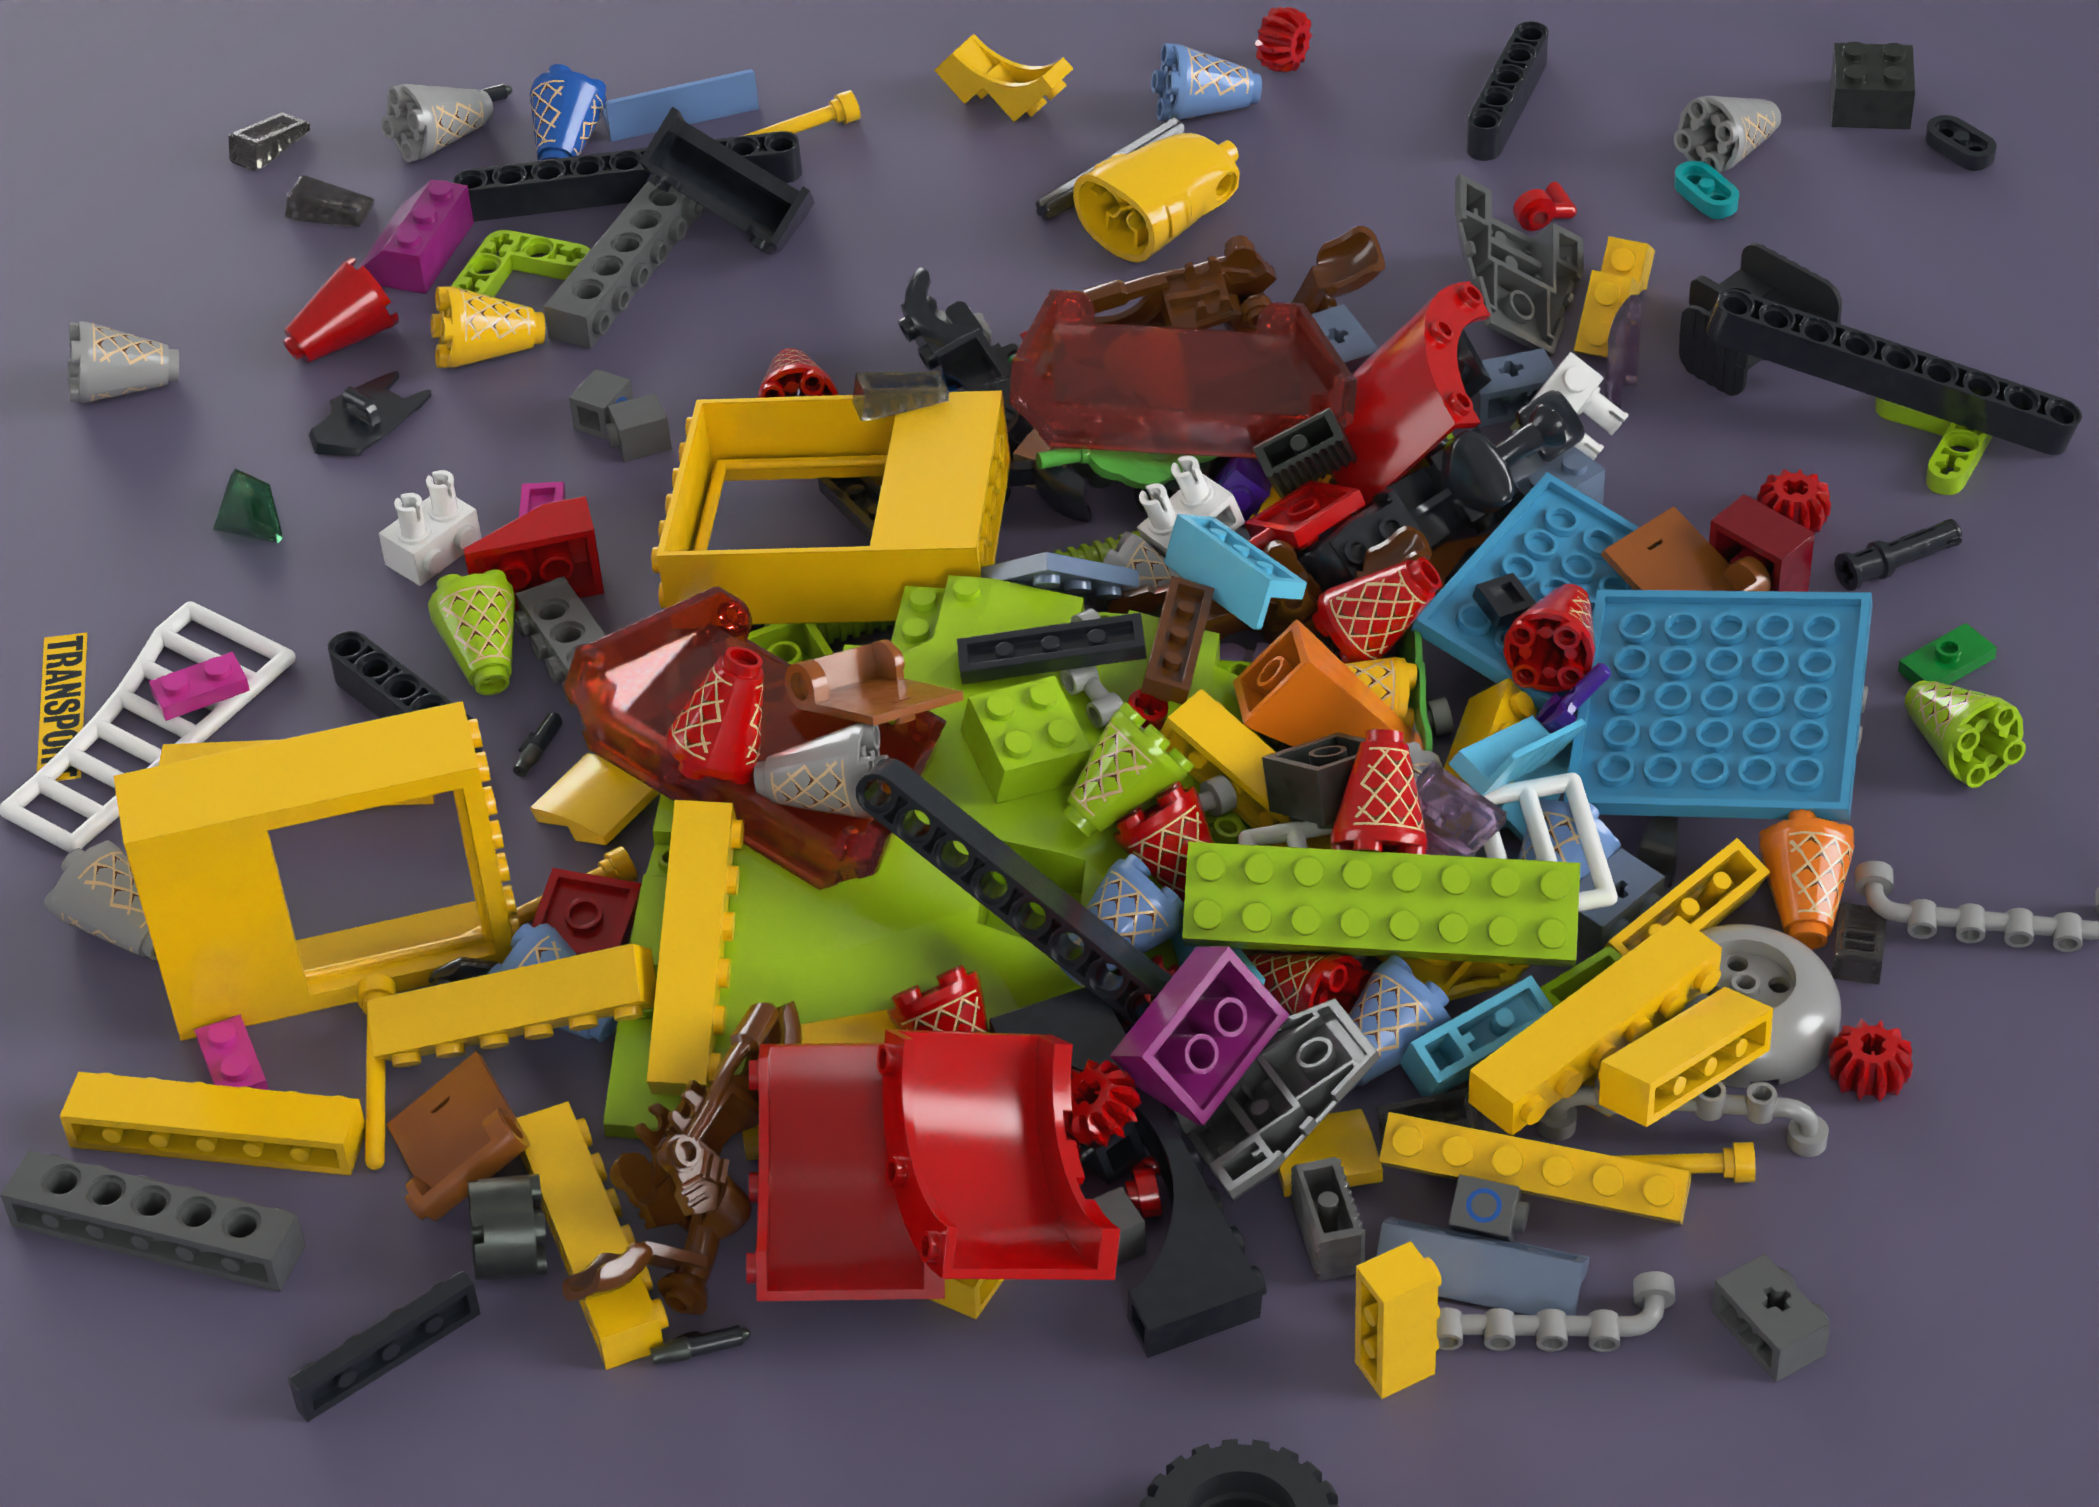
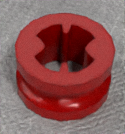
M1141 689L1134 691L1129 696L1128 704L1146 720L1141 727L1145 729L1149 724H1152L1160 731L1168 714V702L1161 701L1152 695L1141 693ZM1144 709L1148 710L1149 715L1144 713Z

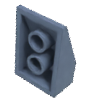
M1572 447L1551 462L1543 461L1537 452L1529 458H1523L1510 467L1513 481L1520 492L1512 497V501L1496 513L1505 519L1546 472L1603 505L1605 468L1576 447Z

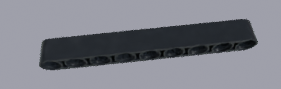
M778 131L714 139L785 183L794 182L802 175L799 139L791 132ZM647 148L468 169L458 173L454 177L453 183L468 186L473 220L477 222L630 203L648 182L647 179L650 173L645 171L639 163Z
M1729 289L1720 293L1706 325L1708 337L1722 346L2045 454L2060 455L2065 452L2082 419L2080 409L2073 402L1740 290Z
M892 758L880 760L859 780L856 786V799L864 811L1133 1025L1150 1006L1144 994L1152 995L1156 998L1172 978L1171 975L903 762ZM877 780L884 781L890 787L891 794L882 791L878 786ZM915 810L923 812L928 817L930 824L920 821L916 816ZM953 841L962 843L967 848L968 855L959 852L955 848ZM991 871L1001 874L1005 878L1007 885L998 883L993 878ZM1029 902L1040 905L1045 915L1036 913L1031 908ZM1068 933H1074L1079 936L1084 946L1073 943ZM1106 963L1118 967L1122 976H1116L1111 973Z

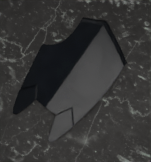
M398 371L375 378L356 388L352 386L347 387L342 395L330 400L331 411L326 419L311 429L308 436L314 452L327 455L360 456L364 450L377 443L399 426L415 410H418L431 397V390H424L406 398L391 392L389 389L399 379Z

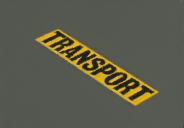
M87 632L44 637L37 772L83 728ZM70 766L55 781L80 779L81 771Z

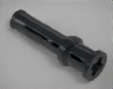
M1947 519L1934 526L1900 537L1886 543L1876 540L1868 543L1866 549L1856 553L1843 552L1838 554L1834 563L1837 578L1845 589L1853 591L1859 589L1863 582L1876 577L1886 579L1891 577L1896 568L1960 545L1962 543V539L1959 538L1962 536L1961 528L1955 520Z

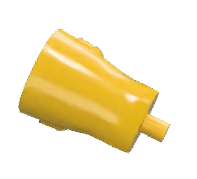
M1180 133L1150 143L1128 154L1113 155L1097 164L1093 170L1081 175L1076 180L1073 189V199L1078 218L1091 237L1112 254L1130 262L1139 263L1146 261L1203 215L1224 204L1235 193L1239 185L1240 171L1235 163L1239 156L1238 150L1229 140H1225L1217 145L1210 139L1198 134Z

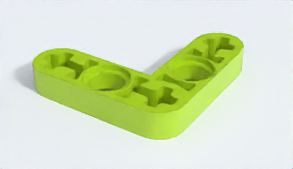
M498 230L490 233L484 239L451 287L472 292L475 289L476 293L495 297L513 270L566 280L591 249L579 243L512 230ZM535 254H547L542 257H531ZM486 270H495L488 274H478Z
M1877 397L1875 399L1874 408L1880 417L1943 436L1929 460L1926 484L1931 491L1937 494L1954 495L1959 493L1965 487L1993 436L1976 430L1973 432L1968 430L1967 427ZM1962 446L1969 448L1971 451L1959 452L1951 449V447ZM1948 466L1954 469L1953 471H1950L1948 475H1945Z

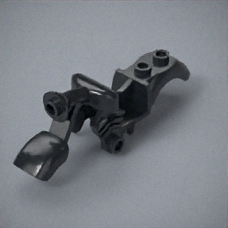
M919 267L911 277L906 288L905 301L901 304L904 317L898 320L899 327L908 342L915 340L919 347L917 350L923 364L929 371L935 368L946 387L957 385V388L963 387L966 391L1002 390L1011 457L1004 505L1011 495L1010 487L1035 485L1043 500L1055 511L1071 519L1090 522L1091 510L1086 504L1085 483L1079 474L1073 473L1063 466L1038 469L1036 460L1013 461V452L1027 435L1037 426L1049 423V419L1044 413L1028 412L1025 408L1027 404H1031L1038 398L1041 389L1037 378L1028 371L1030 367L1029 361L1024 359L1018 364L1008 362L1011 355L1019 352L1018 346L1014 343L1003 347L999 343L991 346L983 334L981 324L965 302L957 301L947 306L945 314L949 323L940 320L937 317L939 310L936 300L927 293L931 283L929 273L926 269Z
M1550 390L1517 410L1515 418L1520 427L1512 431L1509 437L1496 445L1483 435L1479 427L1471 431L1465 430L1449 440L1446 437L1424 457L1430 465L1429 467L1425 466L1375 494L1372 497L1375 502L1374 504L1315 541L1313 545L1297 553V560L1303 565L1307 573L1313 577L1314 581L1319 584L1321 593L1334 586L1354 580L1357 571H1363L1366 551L1388 539L1397 529L1403 526H1411L1422 532L1429 543L1431 552L1469 527L1471 529L1474 527L1478 534L1482 533L1500 521L1496 512L1511 502L1512 497L1520 492L1513 481L1510 471L1511 466L1537 452L1543 461L1551 462L1580 443L1584 438V425L1566 397L1559 391Z

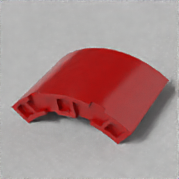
M1470 281L1458 282L1439 291L1333 393L1328 403L1327 409H1332L1357 456L1355 463L1349 462L1348 467L1342 466L1340 471H1333L1338 485L1360 489L1365 505L1353 512V516L1374 504L1375 502L1372 497L1399 481L1454 429L1476 428L1481 423L1473 409V403L1464 389L1457 361V346L1462 330L1468 324L1486 320L1491 315L1483 303L1481 292Z
M885 1029L884 1044L879 1046L877 1052V1068L879 1073L883 1075V1117L888 1156L885 1167L886 1182L889 1187L894 1188L905 1227L921 1260L940 1278L1115 1280L1121 1229L1104 1215L1095 1199H1085L1080 1189L1085 1175L1080 1162L1076 1140H1066L1063 1114H1068L1072 1111L1071 1063L1073 1044L1054 1035Z
M884 1043L760 1044L758 1060H749V1090H759V1172H749V1203H758L756 1253H746V1284H756L757 1301L945 1299V1279L940 1278L921 1260L905 1227L894 1188L889 1187L886 1182L885 1167L888 1156L883 1117V1075L879 1073L877 1068V1052L879 1046Z

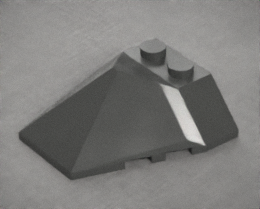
M1459 174L1455 177V216L1459 246L1470 282L1481 292L1483 303L1491 314L1486 320H1483L1486 327L1532 350L1544 348L1550 357L1555 352L1566 321L1563 318L1566 307L1572 304L1575 296L1572 290L1575 283L1581 279L1584 271L1583 238L1555 223L1550 224L1532 238L1492 217V190Z
M1334 998L1289 1016L1204 1125H1197L1178 1112H1174L1179 1119L1182 1130L1234 1202L1278 1171L1285 1160L1380 1059V1055Z

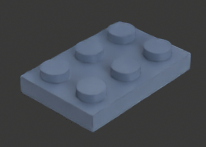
M1050 552L981 567L982 578H994L1084 598V606L1088 605V599L1091 598L1099 600L1121 598L1122 591L1139 588V570Z

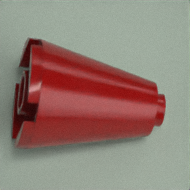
M350 257L344 261L284 329L287 338L283 340V344L295 360L298 361L303 358L308 363L388 330L399 323L397 312L390 316L385 308L391 301L376 279L364 266L357 270L353 267L356 262L355 258Z

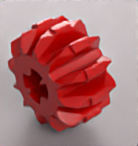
M1291 7L1271 8L1268 15L1262 18V26L1260 30H1257L1259 34L1258 40L1255 42V46L1258 48L1256 58L1261 61L1262 66L1276 72L1296 71L1300 63H1304L1305 54L1310 49L1309 40L1313 36L1309 32L1311 20L1307 19L1306 13L1299 12L1298 9Z
M1782 469L1779 476L1774 474L1768 475L1766 482L1760 486V491L1757 493L1758 502L1814 533L1820 532L1822 525L1827 522V518L1830 516L1831 502L1828 484L1819 482L1818 474L1807 476L1803 474L1801 469L1797 473H1790L1786 469Z
M1860 1019L1855 1028L1843 1025L1838 1037H1834L1833 1042L1829 1046L1828 1058H1830L1828 1070L1830 1072V1079L1839 1081L1841 1093L1854 1090L1859 1102L1865 1095H1872L1879 1102L1882 1101L1886 1093L1898 1096L1903 1088V1084L1908 1083V1078L1912 1075L1913 1063L1911 1059L1913 1051L1911 1042L1902 1039L1900 1028L1886 1030L1882 1019L1876 1026H1869L1863 1019Z
M1088 1059L1082 1072L1071 1068L1072 1111L1068 1114H1063L1065 1131L1087 1146L1095 1141L1097 1144L1107 1147L1112 1134L1125 1138L1123 1127L1126 1123L1138 1122L1133 1109L1142 1104L1140 1095L1135 1091L1137 1087L1135 1080L1127 1071L1123 1072L1115 1063L1107 1059L1100 1065L1098 1062Z

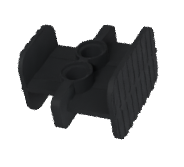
M1751 243L1742 251L1740 270L1720 284L1703 275L1691 281L1689 292L1690 306L1681 315L1679 357L1686 371L1729 396H1736L1746 388L1748 369L1764 359L1722 346L1708 337L1706 325L1720 293L1729 289L1740 290L1841 324L1842 299L1840 292L1829 280L1820 277L1818 274L1809 271L1807 268L1798 265V263L1787 259V257L1778 254L1772 249H1768L1762 244Z

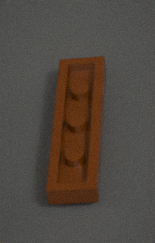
M1171 575L1141 693L1152 695L1166 702L1172 701L1183 704L1187 701L1215 588Z

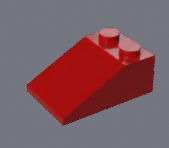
M586 496L542 504L463 548L468 575L483 574L489 570H501L505 573L507 581L513 587L515 611L519 610L516 593L563 576L579 598L604 594L595 531Z

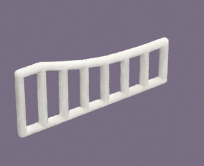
M186 602L154 629L136 661L117 689L95 716L33 777L0 804V815L68 853L77 848L82 849L119 817L117 797L115 795L103 806L55 780L70 766H73L115 788L113 776L123 774V772L85 753L98 738L151 764L147 768L159 766L162 751L160 748L111 724L123 708L181 737L175 744L203 743L295 662V653L291 649L195 602ZM190 621L203 625L271 659L257 672L240 665L247 677L250 691L204 707L211 712L196 725L179 716L166 721L158 705L134 694L144 678L153 680L172 672L154 663L163 647L196 663L221 656L177 634ZM39 794H43L85 816L88 820L73 833H70L24 807Z
M1571 772L1508 783L1483 797H1480L1474 790L1419 799L1423 818H1427L1437 855L1457 856L1445 814L1473 809L1487 858L1507 859L1492 806L1519 801L1537 860L1557 861L1538 797L1566 793L1595 886L1594 890L1579 892L1578 912L1609 907L1617 902L1616 888L1581 777L1577 773ZM1293 821L1244 830L1238 835V844L1267 846L1287 842L1288 847L1308 848L1306 838L1329 835L1333 829H1319L1317 824L1308 821Z

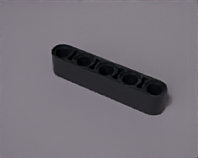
M1528 21L1520 23L1514 28L1472 107L1467 121V153L1473 159L1488 161L1497 158L1501 154L1547 64L1548 29L1542 23Z
M345 631L336 634L329 640L328 652L335 682L380 719L452 703L363 634L357 631ZM466 713L467 720L473 719L470 715ZM482 747L475 748V753L483 751Z

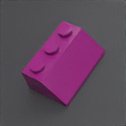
M431 179L400 206L357 269L364 266L380 286L427 294L474 224L468 186L445 180Z
M1229 946L1196 947L1118 1044L1110 1057L1123 1071H1127L1140 1090L1197 1125H1204L1288 1018L1289 1014Z

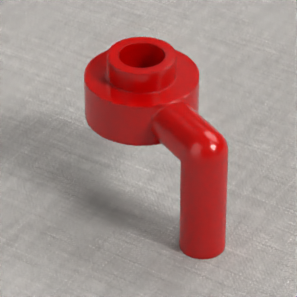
M1558 182L1550 183L1546 191L1542 189L1526 191L1518 197L1513 206L1514 217L1520 226L1528 231L1544 228L1553 218L1571 219L1577 213L1576 206Z
M1148 1156L1130 1169L1133 1180L1124 1182L1127 1196L1136 1209L1140 1211L1143 1219L1162 1215L1161 1201L1155 1175H1160L1161 1172L1152 1156Z

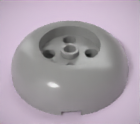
M1728 924L1700 931L1722 947L1721 977L1717 985L1709 993L1698 995L1685 1005L1682 1012L1723 987H1728L1773 1007L1770 1051L1720 1082L1728 1087L1748 1088L1750 1082L1777 1079L1778 1084L1781 1085L1796 1080L1819 1066L1827 1058L1829 1046L1833 1042V1038L1838 1037L1841 1023L1839 991L1832 974L1824 962L1799 940L1768 927L1750 924Z

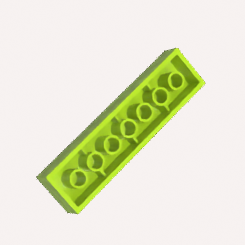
M1188 842L1182 939L1185 946H1229L1230 948L1344 953L1347 955L1390 957L1394 954L1400 958L1574 967L1577 955L1581 863Z

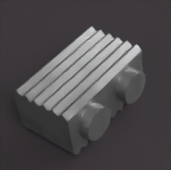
M1332 1157L1296 1164L1291 1168V1203L1316 1279L1323 1281L1356 1274V1266L1365 1262V1229L1362 1228L1360 1214L1357 1213V1206L1354 1205L1352 1190H1349V1183L1346 1182V1175L1344 1174V1167L1341 1166V1160Z

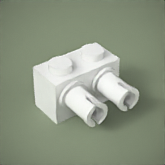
M1572 352L1558 365L1531 400L1533 401L1550 390L1559 391L1566 397L1577 414L1580 415L1583 412L1611 436L1629 415L1599 393L1601 388L1598 385L1604 377ZM1517 420L1510 427L1513 431L1520 427ZM1586 433L1582 441L1574 446L1592 460L1604 448L1602 444L1597 443Z
M1193 456L1178 458L1183 472H1181L1177 463L1174 462L1172 464L1171 472L1176 478L1180 490L1170 499L1166 488L1159 483L1146 486L1151 500H1149L1145 491L1142 490L1139 494V501L1144 506L1148 518L1137 527L1141 538L1163 557L1166 556L1177 514L1215 517L1233 531H1236L1245 523L1233 494L1202 474L1199 462Z
M446 470L434 471L432 473L433 477L427 476L426 484L430 496L424 501L415 493H405L401 495V499L396 498L394 505L398 519L379 532L385 565L419 586L464 555L463 548L482 538L476 509L456 497L454 477Z

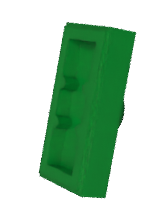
M1964 623L1900 659L1898 672L1913 684L1925 680L1950 685L1994 660L1997 647L1967 623Z

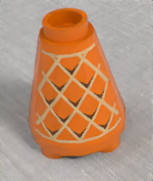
M1800 809L1790 812L1788 820L1778 822L1759 832V855L1762 864L1770 871L1767 880L1784 933L1814 950L1827 944V937L1832 932L1853 856L1854 829L1847 824H1839L1817 818L1813 812Z

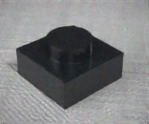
M1514 573L1477 584L1472 595L1495 628L1513 623L1518 616L1536 603Z

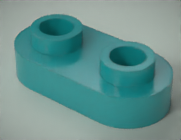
M1687 161L1676 167L1674 176L1675 190L1703 214L1712 219H1724L1737 211L1739 201L1738 189L1710 165L1701 161Z

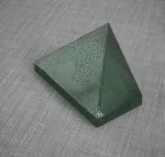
M235 469L230 475L213 530L279 543L283 535L270 484Z

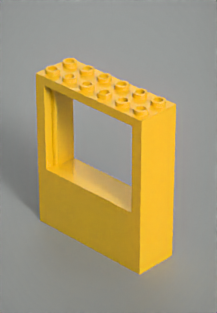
M1002 390L696 400L692 417L686 418V442H681L679 445L680 465L679 468L673 469V492L666 495V520H660L659 547H653L651 555L653 572L660 573L661 578L658 590L659 605L661 609H667L670 626L896 621L905 586L945 588L948 575L982 578L981 567L995 564L1011 463ZM883 477L870 546L707 550L724 481Z
M463 701L113 776L124 847L181 1041L196 1038L195 1029L237 1015H241L246 1027L357 1002L359 981L365 976L372 974H381L392 978L396 984V993L432 985L428 980L433 970L459 957L497 961L503 964L513 949L510 943L520 925L518 917L509 919L508 916L517 913L512 886H502V882L510 881L511 878L505 852L496 854L495 849L504 848L499 820L489 821V816L496 815L498 812L492 785L482 786V782L490 781L491 777L485 751L475 753V748L483 747L477 718L467 720ZM453 791L475 901L296 940L268 830ZM481 926V932L460 936Z

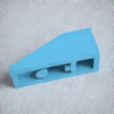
M1530 975L1410 1042L1400 1061V1065L1424 1101L1428 1103L1467 1081L1470 1069L1554 1007L1535 979Z

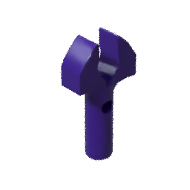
M1598 663L1564 697L1561 698L1555 693L1546 701L1537 720L1550 734L1577 721L1575 711L1611 677L1610 669L1605 664Z

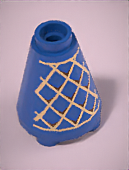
M563 64L551 65L548 72L542 73L534 79L530 90V103L538 161L580 156L605 110L607 99L605 95L606 85L603 81L571 71L568 66Z

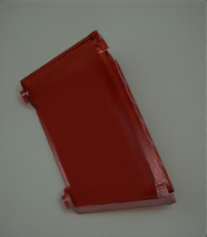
M1051 289L1018 351L1012 358L1009 403L1020 415H1023L1049 447L1258 459L1253 449L1254 446L1328 408L1332 409L1343 430L1354 422L1357 378L1351 374L1303 303L1275 302L1267 305L1258 316L1256 332L1094 323V305L1085 293L1076 290Z
M719 586L712 587L599 640L576 648L564 684V690L570 705L576 703L587 728L582 734L590 751L672 801L733 803L737 820L744 821L743 844L818 890L835 886L847 880L872 876L879 871L896 835L876 819H862L775 804L756 792L754 772L747 784H736L729 780L709 776L701 780L688 778L680 773L678 770L680 762L667 749L666 735L669 728L719 657L724 655L729 647L733 646L750 649L756 652L763 660L761 668L763 669L764 680L759 762L766 761V758L772 754L859 723L801 710L792 703L785 686V674L791 664L748 639L752 627V616L749 608L741 599ZM928 710L915 714L916 720L903 724H895L894 722V725L889 722L879 724L880 755H888L889 758L903 762L924 778L934 758L947 721ZM886 783L883 784V791L891 794L890 787Z

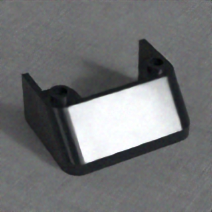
M674 107L670 109L639 160L644 170L650 173L647 179L648 182L666 193L672 187L751 235L749 243L768 255L772 249L778 252L783 249L815 203L809 189L803 186L798 191L686 123L680 111Z

